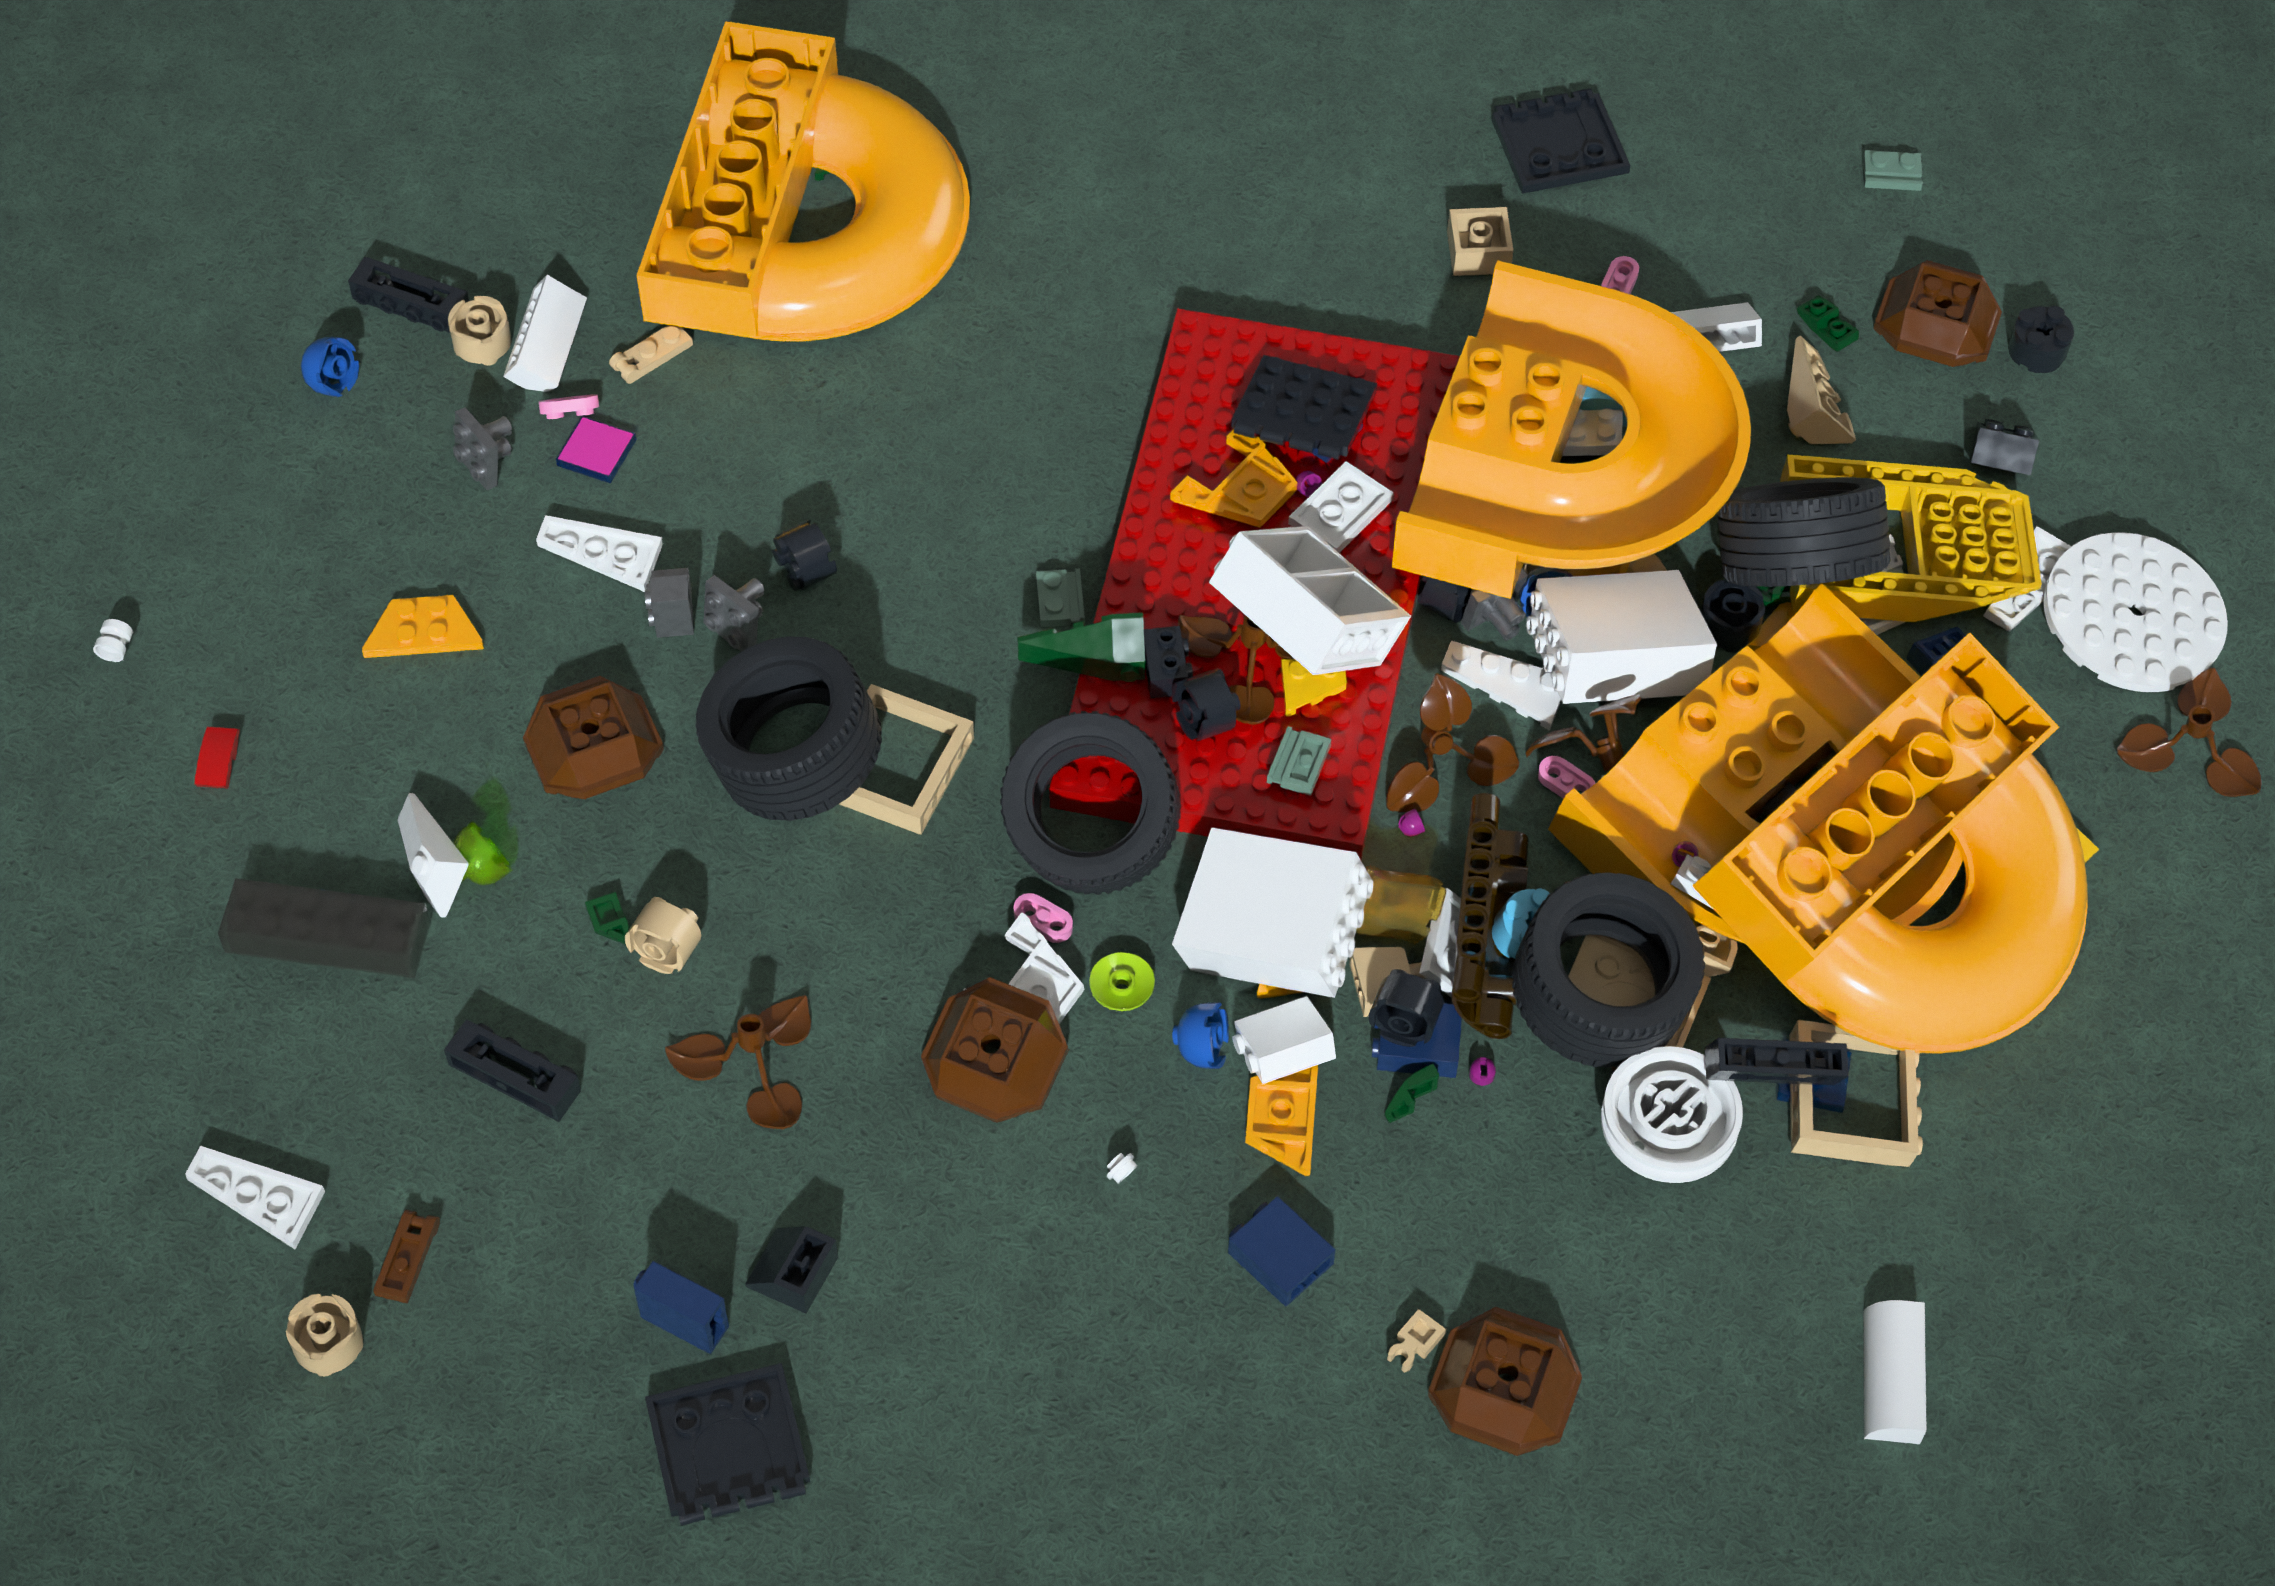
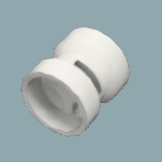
M107 619L103 622L100 630L101 637L97 638L93 650L98 657L104 660L120 662L123 660L126 652L125 644L130 642L133 630L128 624L120 620Z

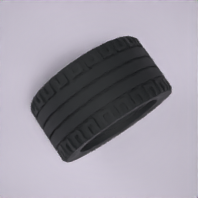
M1836 477L1776 482L1734 490L1728 501L1718 511L1723 577L1729 583L1744 586H1796L1854 579L1886 569L1891 561L1884 484L1879 480L1870 478Z
M787 636L770 639L740 652L714 674L704 689L697 707L695 727L697 729V737L699 738L698 742L722 785L737 805L743 807L747 812L765 819L791 821L809 818L834 808L849 798L864 783L877 761L882 743V728L880 727L881 722L878 718V713L852 663L840 650L835 649L831 644L809 637ZM806 703L829 706L827 716L820 728L803 743L779 753L761 754L749 751L752 740L761 726L779 712Z
M1081 711V713L1077 714L1075 712L1070 713L1068 716L1061 715L1058 719L1049 720V723L1046 725H1040L1036 731L1033 730L1027 739L1022 740L1020 747L1017 746L1016 753L1009 759V766H1006V774L1001 781L1003 787L1000 788V805L1002 806L1000 811L1004 820L1003 824L1019 854L1044 879L1057 887L1060 886L1064 890H1071L1078 894L1083 892L1089 895L1090 893L1101 895V892L1109 894L1115 890L1121 891L1123 887H1131L1133 883L1142 881L1145 875L1149 876L1151 871L1159 866L1161 859H1165L1168 850L1172 848L1171 843L1173 840L1175 841L1176 831L1179 828L1178 821L1181 819V802L1177 781L1169 763L1156 743L1144 731L1140 730L1138 726L1131 724L1128 720H1121L1119 716H1111L1105 712L1099 714L1098 711H1092V713ZM1105 756L1116 759L1129 766L1138 775L1142 789L1140 813L1130 832L1115 845L1096 852H1076L1063 848L1053 842L1044 829L1041 816L1043 795L1052 777L1063 766L1082 757Z
M1599 872L1576 877L1573 881H1567L1563 886H1558L1554 893H1550L1546 900H1543L1517 950L1516 959L1513 963L1512 978L1514 980L1512 988L1514 989L1513 995L1517 1000L1516 1005L1520 1010V1015L1527 1022L1528 1028L1544 1045H1547L1561 1056L1583 1065L1618 1068L1631 1056L1644 1053L1655 1047H1664L1682 1024L1702 986L1701 981L1705 974L1703 971L1705 969V962L1703 961L1705 952L1702 949L1703 944L1699 938V931L1690 919L1689 914L1671 895L1643 879L1622 873ZM1583 935H1603L1620 940L1633 948L1646 962L1654 981V997L1633 1006H1612L1588 997L1572 983L1566 974L1560 957V946L1570 939Z

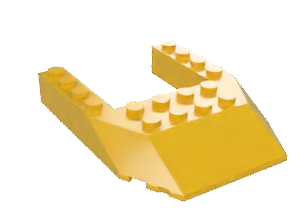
M1787 454L1780 482L1836 477L1870 478L1881 481L1885 486L1887 510L1901 511L1908 574L1877 572L1848 580L1791 586L1792 612L1797 613L1812 592L1821 584L1826 586L1858 618L1917 622L1975 609L2041 588L2042 583L2029 496L2016 490H2009L2004 485L1995 481L1992 484L1975 478L1976 473L1967 469Z

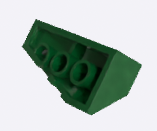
M1143 613L1110 614L1102 616L1101 622L1085 626V623L1081 621L1073 623V629L1059 632L1056 629H1049L1017 637L1019 661L1111 681L1133 682L1145 680Z

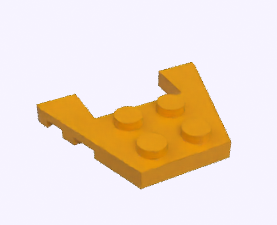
M1233 429L1227 435L1226 444L1247 457L1214 491H1211L1187 475L1171 491L1170 500L1260 528L1297 491L1298 482L1278 458H1273L1267 451L1265 443L1260 440V437L1250 438L1234 434Z

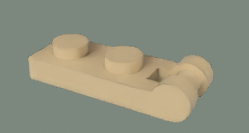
M667 325L627 351L615 353L610 358L609 365L615 371H620L621 377L628 384H631L691 347L693 340L681 327Z

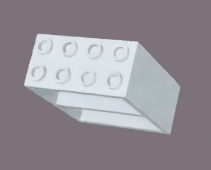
M1308 526L1241 531L1231 539L1229 543L1230 548L1224 558L1216 564L1214 568L1215 573L1209 581L1212 586L1312 675L1380 666L1411 618L1409 613Z
M1679 570L1537 579L1535 591L1531 593L1532 612L1531 616L1527 617V632L1529 635H1532L1535 641L1536 652L1541 654L1545 672H1549L1552 678L1553 689L1555 692L1558 691L1563 704L1611 701L1632 695H1640L1641 698L1683 696L1689 694L1711 675L1717 643Z
M1211 828L1172 945L1191 971L1335 998L1338 987H1341L1345 980L1344 968L1347 958H1350L1354 952V936L1357 928L1362 926L1364 920L1363 908L1366 899H1369L1372 895L1373 880L1356 852Z

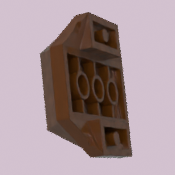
M1926 260L1889 280L1873 329L1879 335L1882 334L1887 343L1896 351L1956 367L1974 361L1979 363L1987 360L2002 311L1982 275Z
M601 676L541 696L523 736L525 747L545 792L555 795L559 793L579 799H587L643 779L652 768L656 758H659L664 750L662 740L641 695Z
M989 977L948 998L921 1055V1059L937 1099L998 1123L1027 1112L1030 1113L1042 1109L1069 1049L1049 1000ZM991 1042L1001 1044L999 1050L995 1053L984 1052L985 1047Z
M1494 1307L1450 1331L1429 1387L1428 1397L1433 1405L1436 1406L1450 1432L1518 1456L1546 1445L1551 1446L1560 1443L1582 1381V1375L1561 1329ZM1509 1374L1515 1380L1507 1382L1502 1380L1499 1375Z

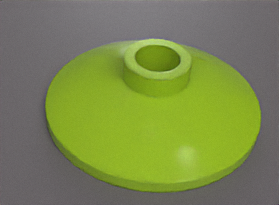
M1118 952L1103 957L1094 965L1090 973L1089 984L1093 997L1101 1005L1111 1010L1128 1011L1140 1007L1150 998L1154 990L1155 978L1153 970L1144 959L1135 954ZM1119 984H1125L1128 988L1118 989L1116 987Z

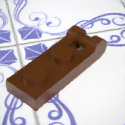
M407 1209L404 1211L373 1289L375 1296L408 1304L432 1239L437 1234L440 1225V1218L438 1216L428 1215L427 1217L418 1216L416 1211ZM414 1229L421 1230L419 1235L413 1234L411 1231Z

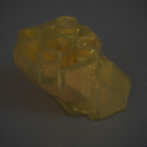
M1373 865L1365 866L1373 880V892L1371 897L1366 899L1363 908L1364 920L1362 926L1357 928L1355 934L1403 939L1414 945L1426 938L1431 931L1430 928L1426 927L1429 920L1437 921L1441 914L1446 895V889L1441 886L1443 885L1442 881L1430 875L1381 870Z

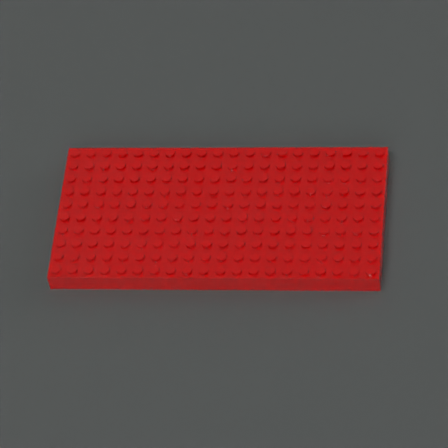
M1177 308L1093 624L1101 622L1102 616L1110 614L1143 613L1144 629L1178 626L1180 615L1187 617H1211L1221 620L1229 626L1232 635L1237 631L1239 624L1243 625L1246 615L1209 583L1215 573L1214 568L1216 564L1226 555L1230 548L1229 543L1231 539L1241 531L1292 527L1288 524L1289 516L1309 497L1304 496L1297 490L1260 528L1170 500L1171 491L1187 475L1211 491H1214L1247 457L1226 444L1227 435L1234 429L1231 427L1232 417L1263 355L1278 357L1282 360L1306 364L1310 367L1334 371L1338 374L1377 383L1376 394L1362 422L1363 428L1357 433L1347 456L1341 455L1339 460L1332 458L1326 463L1312 453L1289 448V442L1287 441L1284 446L1266 441L1263 442L1267 451L1273 458H1278L1295 480L1303 471H1311L1321 478L1323 484L1345 462H1348L1394 493L1393 501L1339 554L1409 613L1411 618L1380 666L1345 671L1346 690L1334 696H1327L1323 701L1313 706L1308 703L1296 709V713L1292 716H1286L1281 671V660L1284 658L1277 655L1275 647L1269 648L1266 641L1256 650L1252 688L1265 687L1269 689L1274 698L1273 711L1269 718L1262 723L1251 725L1236 720L1235 728L1201 741H1197V738L1191 740L1186 736L1177 720L1175 713L1180 711L1178 701L1173 703L1172 696L1150 699L1146 669L1145 680L1133 682L1111 681L1080 674L1070 713L1075 712L1077 714L1081 713V711L1092 713V711H1098L1099 714L1105 712L1111 716H1119L1121 720L1126 719L1131 724L1138 726L1140 730L1144 731L1156 743L1172 769L1180 793L1181 819L1178 821L1179 828L1177 831L1208 837L1211 828L1352 851L1356 852L1362 861L1422 576L1392 568L1396 522L1400 511L1408 513L1412 505L1425 460L1428 438L1460 356ZM1305 481V482H1304V485H1305V487H1306V489H1307V488L1310 487V486H1309V485L1307 484V482ZM1240 635L1229 649L1222 648L1217 657H1199L1189 651V656L1185 657V661L1192 664L1193 676L1219 668L1225 676L1228 687L1234 685L1246 687L1251 649L1244 646ZM1288 726L1297 732L1303 730L1331 739L1330 750L1311 796L1282 788L1281 784L1267 783V775ZM1087 756L1068 763L1052 777L1049 788L1050 808L1136 823L1140 813L1142 789L1138 775L1126 764L1110 757Z

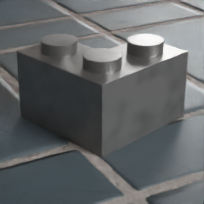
M688 568L651 571L652 577H650V583L646 584L647 590H645L649 627L655 626L657 638L694 635L691 583Z

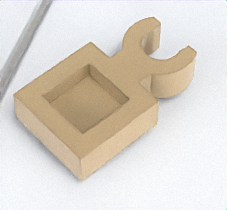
M1418 1309L1398 1332L1397 1340L1402 1343L1395 1344L1389 1349L1387 1360L1391 1362L1395 1356L1402 1355L1407 1360L1402 1364L1401 1370L1404 1373L1409 1371L1413 1366L1414 1355L1418 1354L1425 1359L1443 1338L1446 1329Z

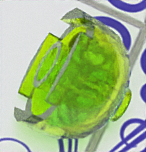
M471 821L459 831L453 840V844L469 863L462 881L468 878L478 885L495 884L511 873L513 869L509 867V862L495 843L486 836L482 837L480 833L483 830L474 821Z

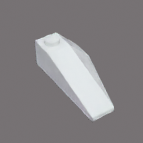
M409 793L398 817V823L410 870L432 907L440 917H446L469 863L414 793Z

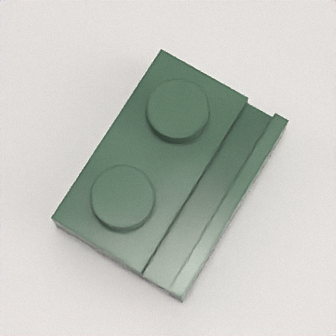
M1864 151V188L1921 191L1923 185L1921 179V153Z
M1080 568L1075 569V572H1066V569L1036 571L1040 626H1067L1081 621L1085 623Z
M1288 726L1267 775V783L1281 784L1282 788L1311 796L1330 750L1331 739L1303 730L1297 732Z

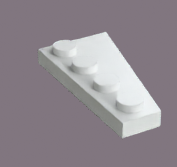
M1451 640L1442 662L1441 671L1474 689L1479 688L1490 694L1489 697L1499 703L1503 701L1515 708L1516 712L1526 718L1530 716L1541 722L1540 726L1550 731L1561 698L1558 691L1555 692L1553 689L1552 678L1549 672H1545V669Z

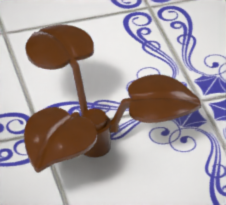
M1180 615L1178 626H1180L1181 636L1188 639L1189 651L1199 657H1217L1222 648L1229 649L1241 635V641L1244 646L1251 650L1246 687L1242 685L1229 687L1230 692H1235L1240 700L1241 708L1236 711V720L1251 725L1267 720L1274 708V698L1270 690L1265 687L1252 688L1256 650L1266 641L1269 648L1275 647L1277 655L1281 658H1294L1247 616L1244 617L1243 625L1239 624L1237 631L1232 635L1229 626L1221 620L1211 617H1187Z
M2215 668L2201 672V674L2187 682L2181 689L2177 700L2178 707L2181 713L2188 716L2186 724L2181 726L2180 731L2171 740L2168 741V735L2163 728L2155 724L2146 723L2131 729L2117 748L2118 756L2129 766L2142 771L2158 772L2166 769L2173 763L2175 754L2170 746L2175 745L2185 733L2197 739L2207 737L2211 755L2215 762L2208 766L2206 778L2209 786L2214 791L2224 796L2238 797L2254 795L2261 790L2260 772L2253 759L2247 753L2236 748L2226 749L2221 757L2217 753L2214 740L2215 733L2211 730L2214 721L2221 720L2229 713L2232 701L2228 689L2221 681Z
M1439 673L1434 675L1433 681L1424 695L1420 706V717L1426 725L1422 731L1421 739L1427 746L1424 752L1427 755L1428 768L1426 770L1422 763L1413 761L1404 765L1396 773L1386 798V808L1390 811L1408 812L1415 809L1417 812L1428 809L1435 802L1439 793V783L1431 776L1434 771L1433 754L1443 755L1454 749L1466 758L1471 759L1466 773L1473 782L1482 786H1492L1505 781L1519 767V761L1513 746L1501 736L1489 735L1480 739L1474 747V754L1469 753L1453 742V738L1448 732L1452 731V725H1462L1467 722L1472 711V702L1465 689L1455 680Z
M1640 695L1627 696L1618 700L1607 701L1599 708L1590 712V717L1604 714L1608 735L1596 740L1597 747L1591 743L1580 729L1569 727L1549 732L1538 738L1527 749L1526 757L1539 747L1560 742L1569 737H1578L1590 749L1592 757L1599 756L1604 771H1609L1625 756L1619 739L1616 713L1634 714L1637 703L1641 699L1645 700L1646 698H1641Z
M804 995L782 1001L765 1009L759 1015L746 1014L742 1016L737 1022L738 1033H732V1040L726 1052L724 1043L718 1037L711 1034H698L688 1037L677 1044L666 1046L667 1058L671 1065L683 1076L698 1081L709 1080L721 1073V1061H727L736 1044L739 1043V1046L746 1052L756 1054L761 1081L765 1090L755 1092L749 1097L746 1105L749 1118L755 1124L765 1128H790L797 1123L801 1116V1097L798 1091L788 1083H780L770 1088L761 1048L765 1041H770L772 1038L778 1045L790 1046L800 1043L809 1035L811 1019L807 996Z

